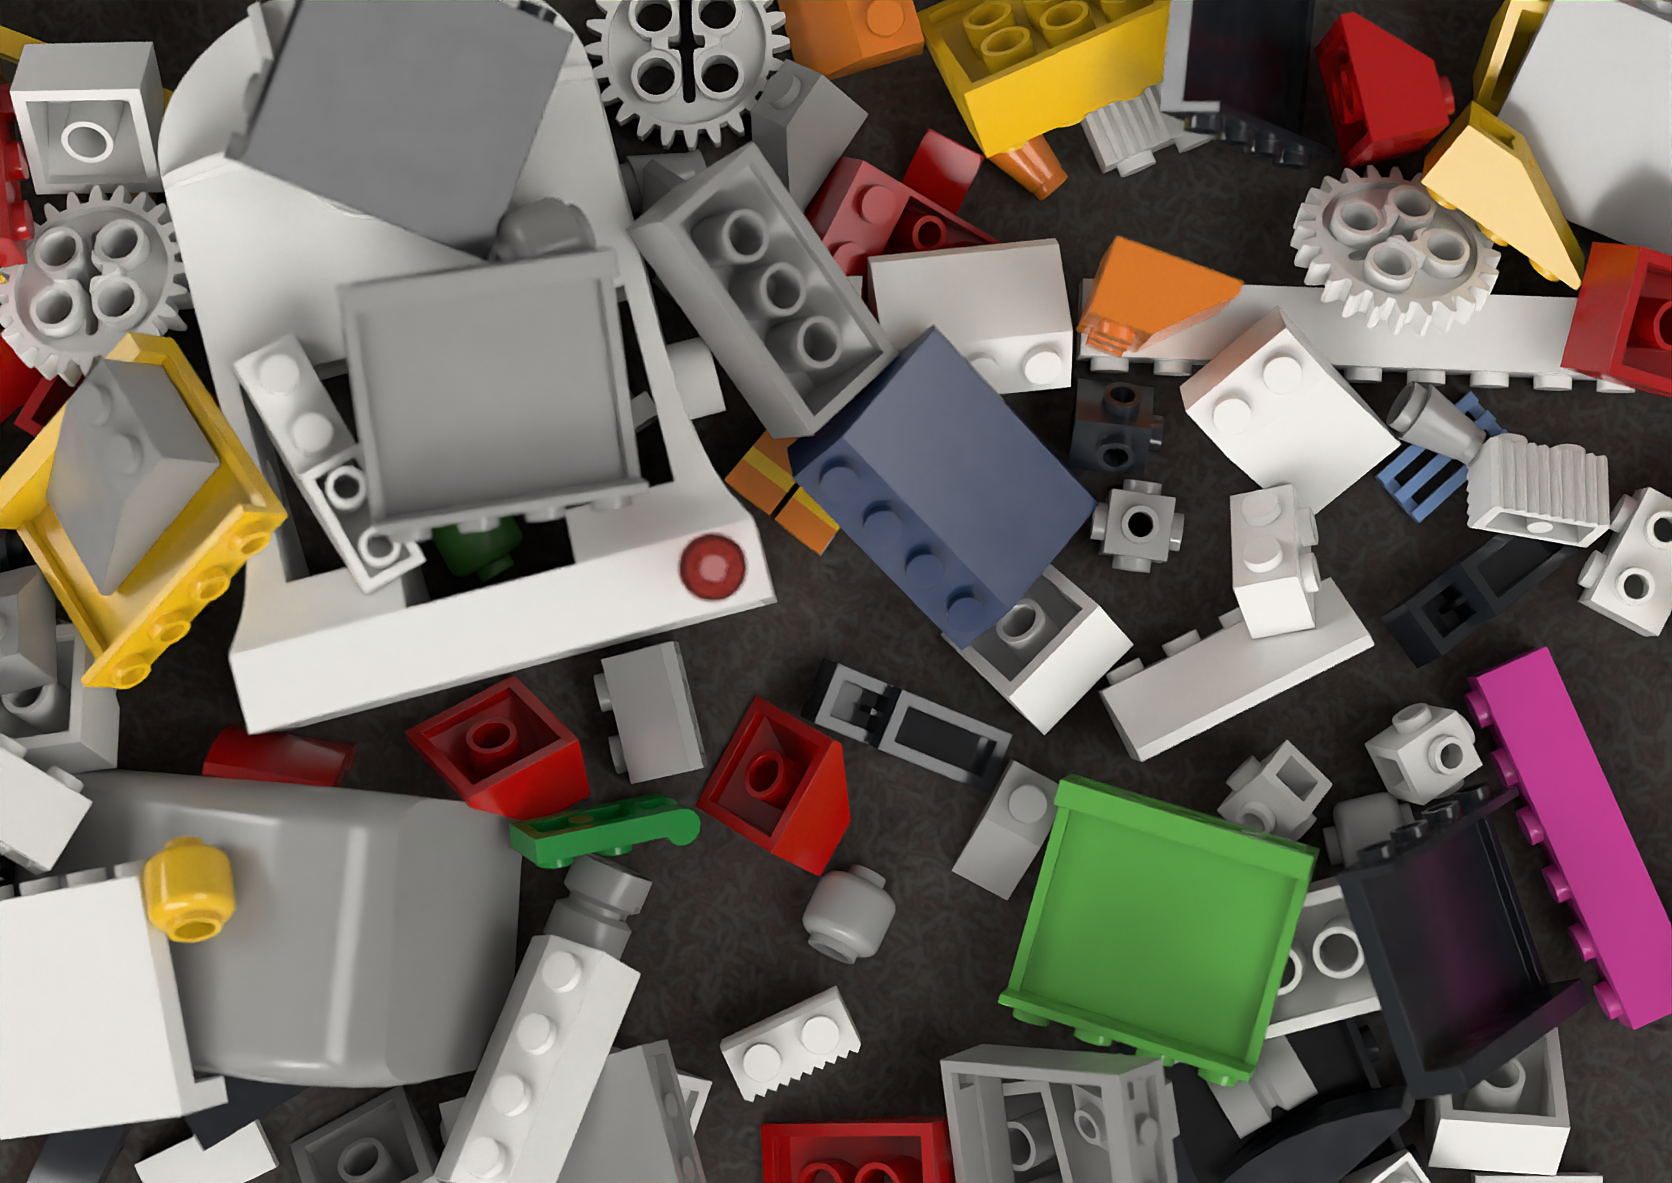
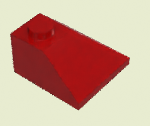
M514 675L405 731L409 744L470 808L523 821L559 813L591 795L579 739Z
M755 696L695 807L770 853L820 877L851 821L842 744L762 698Z

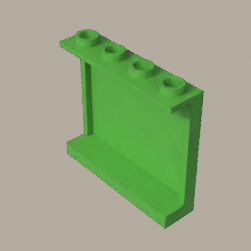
M1070 773L1060 779L1054 800V805L1059 807L1008 987L1000 993L998 1003L1014 1008L1012 1016L1029 1024L1049 1026L1051 1020L1075 1027L1074 1036L1088 1043L1111 1046L1112 1040L1137 1047L1136 1056L1162 1058L1163 1066H1173L1174 1061L1178 1060L1199 1067L1198 1075L1216 1084L1236 1086L1237 1080L1248 1083L1257 1069L1320 849Z

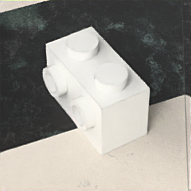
M1293 483L1230 496L1233 589L1251 638L1258 639L1315 628L1314 592L1321 590V580L1314 553H1311V546L1318 544V532L1312 508L1300 507Z
M1647 487L1636 490L1632 497L1624 494L1619 499L1610 515L1609 529L1613 530L1614 533L1603 553L1595 550L1590 555L1577 581L1579 585L1585 587L1578 602L1645 637L1659 636L1672 611V499Z

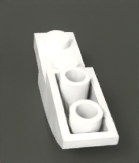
M293 332L234 362L233 369L266 426V433L322 528L365 594L424 563L425 558L415 541L392 543L390 534L379 535L372 527L360 444L356 445Z

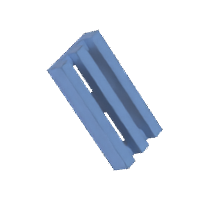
M1471 391L1454 404L1464 414L1468 412L1475 420L1476 426L1484 430L1490 437L1508 434L1506 429H1502L1495 422L1496 418L1488 410L1485 411L1478 403V398ZM1410 444L1374 477L1413 521L1420 523L1467 480L1468 469L1466 464L1460 466L1420 504H1417L1411 496L1451 461L1452 458L1438 453L1401 487L1394 477L1425 450V448Z

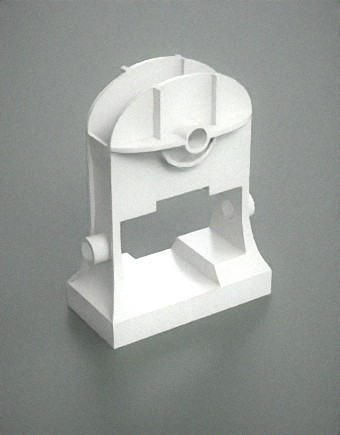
M270 0L264 4L258 1L247 8L249 17L236 24L216 40L196 60L182 78L164 114L158 142V161L161 179L222 414L288 513L285 520L271 534L269 544L261 552L247 560L246 594L242 617L229 653L249 734L292 730L776 603L777 598L759 529L753 517L728 491L715 472L692 422V419L726 411L711 350L701 336L669 345L666 344L644 256L625 230L634 222L599 85L584 46L575 31L558 12L543 0L528 1L556 12L557 17L554 25L575 35L505 216L544 197L558 198L566 205H577L586 215L595 235L596 247L608 246L616 249L620 275L619 277H613L616 303L625 300L629 302L675 482L649 488V493L631 495L632 505L625 508L594 511L592 510V505L587 504L566 510V519L576 561L575 565L432 602L420 565L365 594L348 567L310 577L288 503L273 443L265 431L266 426L235 373L233 363L293 332L319 380L349 373L336 284L493 262L491 253L487 261L465 254L223 157L232 132L245 135L248 127L246 124L248 113L244 111L243 99L247 83L253 73H260L264 58L274 59L296 0ZM499 0L515 8L519 0ZM496 237V240H495V242H494L493 247H495V246L498 245V243H497V237Z

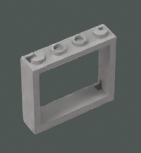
M981 1044L940 1060L956 1183H1015L1001 1078L1101 1086L1113 1183H1177L1162 1058Z

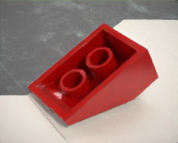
M1593 242L1560 367L1610 383L1672 398V256L1643 246Z
M947 1115L761 1124L764 1183H956Z

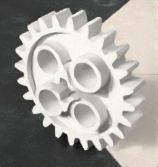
M595 0L598 8L606 14V19L587 20L586 26L588 31L601 37V42L589 44L584 49L588 58L603 61V64L594 68L593 72L597 83L610 82V86L601 94L604 107L618 102L623 104L615 118L618 125L623 126L634 118H638L640 120L637 130L638 139L644 141L656 128L661 130V142L663 149L669 150L673 144L676 134L685 136L689 151L696 150L698 136L707 133L710 141L718 148L721 147L720 129L727 125L739 137L745 135L741 116L745 113L751 116V110L757 103L759 96L763 94L769 76H773L784 63L774 58L773 54L790 49V38L773 35L772 31L786 23L785 13L776 11L766 13L765 9L774 0H692V31L694 40L697 45H705L704 48L695 49L693 53L696 98L692 103H686L683 99V64L679 50L670 49L671 47L679 46L682 41L679 0ZM715 1H723L731 5L736 11L731 24L721 29H713L704 25L700 16L706 5ZM662 4L670 9L672 12L671 21L668 26L660 31H646L637 23L638 15L647 5ZM719 63L730 65L738 73V80L734 87L721 93L713 92L703 83V75L707 69ZM655 66L666 67L675 75L674 83L670 90L660 95L648 94L640 87V80L644 72Z
M1367 165L1362 179L1349 168L1343 170L1340 181L1327 175L1323 179L1320 190L1311 188L1305 203H1301L1293 225L1295 231L1290 242L1291 247L1298 249L1294 260L1295 266L1309 268L1304 280L1305 284L1325 285L1320 299L1323 303L1340 299L1345 303L1342 310L1343 317L1347 318L1357 311L1365 313L1366 327L1370 329L1377 324L1379 319L1386 320L1394 335L1399 334L1403 323H1410L1419 336H1425L1430 322L1443 333L1449 331L1453 319L1464 325L1467 324L1473 310L1481 312L1499 275L1496 267L1501 253L1492 249L1494 242L1480 231L1477 221L1466 215L1458 208L1456 210H1449L1438 204L1428 194L1425 185L1421 183L1422 173L1420 172L1414 176L1411 182L1403 180L1399 168L1395 166L1392 167L1389 177H1381L1373 165Z
M120 185L114 191L111 199L106 196L99 186H93L87 203H82L73 191L69 192L67 195V209L60 213L51 204L47 203L44 205L47 221L41 226L34 222V239L26 241L28 264L0 268V274L8 281L7 283L0 284V303L2 304L0 306V324L5 328L1 336L29 368L35 366L48 380L53 379L59 374L69 386L73 387L79 381L82 373L86 378L89 376L101 359L106 358L128 331L164 337L163 335L168 329L185 331L188 326L177 313L179 309L195 308L192 295L186 289L190 287L169 208L164 203L157 206L144 191L134 199L126 188ZM134 249L130 254H128L126 257H124L126 253H128L130 250ZM132 306V307L129 309V311H127L126 313H124L123 315H121V313H122L125 309H127L128 307ZM67 314H69L66 319H64L62 322H60V320H61L63 317H65Z

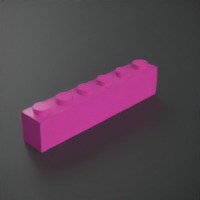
M1547 646L1534 647L1466 677L1472 690L1464 694L1469 713L1479 729L1488 726L1498 749L1490 752V758L1502 784L1505 787L1513 784L1518 787L1519 797L1524 807L1516 810L1517 820L1528 842L1531 845L1539 842L1549 862V866L1542 869L1544 881L1556 903L1559 904L1566 901L1576 924L1567 928L1568 933L1581 960L1586 962L1592 959L1602 982L1595 984L1593 988L1606 1017L1609 1020L1618 1017L1620 1024L1635 1030L1671 1014L1672 925Z

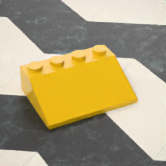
M945 0L917 12V17L924 42L969 131L985 156L989 158L998 153L1016 151L1022 148L1030 139L1057 127L1075 125L1081 122L1087 114L1113 102L1134 99L1141 95L1146 88L1163 81L1171 0Z

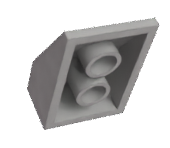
M101 359L66 403L46 493L48 503L101 595L111 596L217 469L220 462L162 366Z

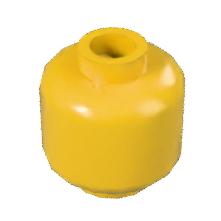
M184 836L172 839L164 845V850L157 852L149 858L143 869L148 917L154 927L167 933L169 938L175 941L196 942L211 938L221 931L222 925L232 917L236 909L230 861L224 851L213 845L204 844L201 838Z

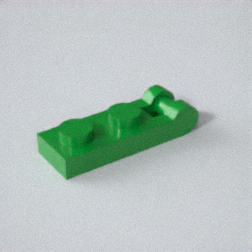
M652 793L509 823L511 848L541 868L565 867L574 862L575 856L594 852L604 856L625 854L632 850V844L659 838H665L676 845H687L697 837L701 825L699 816L695 811L677 804L675 800L662 793Z

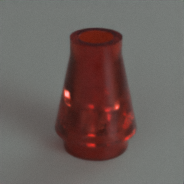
M719 533L702 534L692 539L683 549L678 562L679 577L685 589L694 597L707 602L722 601L733 596L743 585L747 575L746 556L739 544L732 538ZM713 556L723 558L727 564L724 578L716 582H712L710 579L706 580L702 574L703 563Z

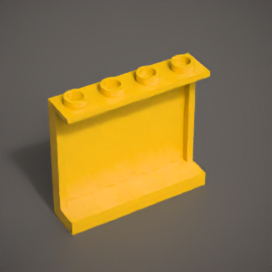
M129 331L105 359L162 366L219 460L220 465L111 596L100 594L46 499L66 404L0 479V528L13 529L18 532L96 659V662L80 678L84 687L127 689L143 681L150 673L152 663L170 644L181 639L189 631L190 622L209 601L219 597L227 590L230 585V578L250 557L261 552L269 544L271 534L288 516V513L175 340L169 337Z

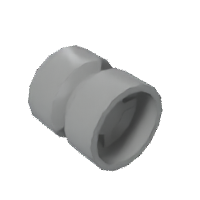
M593 853L575 856L574 862L564 881V884L571 893L569 897L556 900L543 933L545 935L552 934L603 951L619 961L632 932L625 920L628 915L640 913L653 881L634 870Z
M1285 1035L1265 1039L1256 1072L1248 1083L1237 1080L1236 1086H1224L1206 1080L1240 1139L1271 1121L1272 1108L1278 1106L1289 1111L1318 1094L1317 1089Z

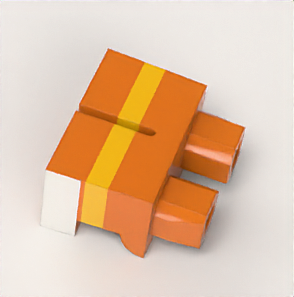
M766 430L725 478V483L771 518L797 483L792 477L787 447L800 436L773 439ZM801 486L775 518L776 523L819 556L822 555L840 529V526Z

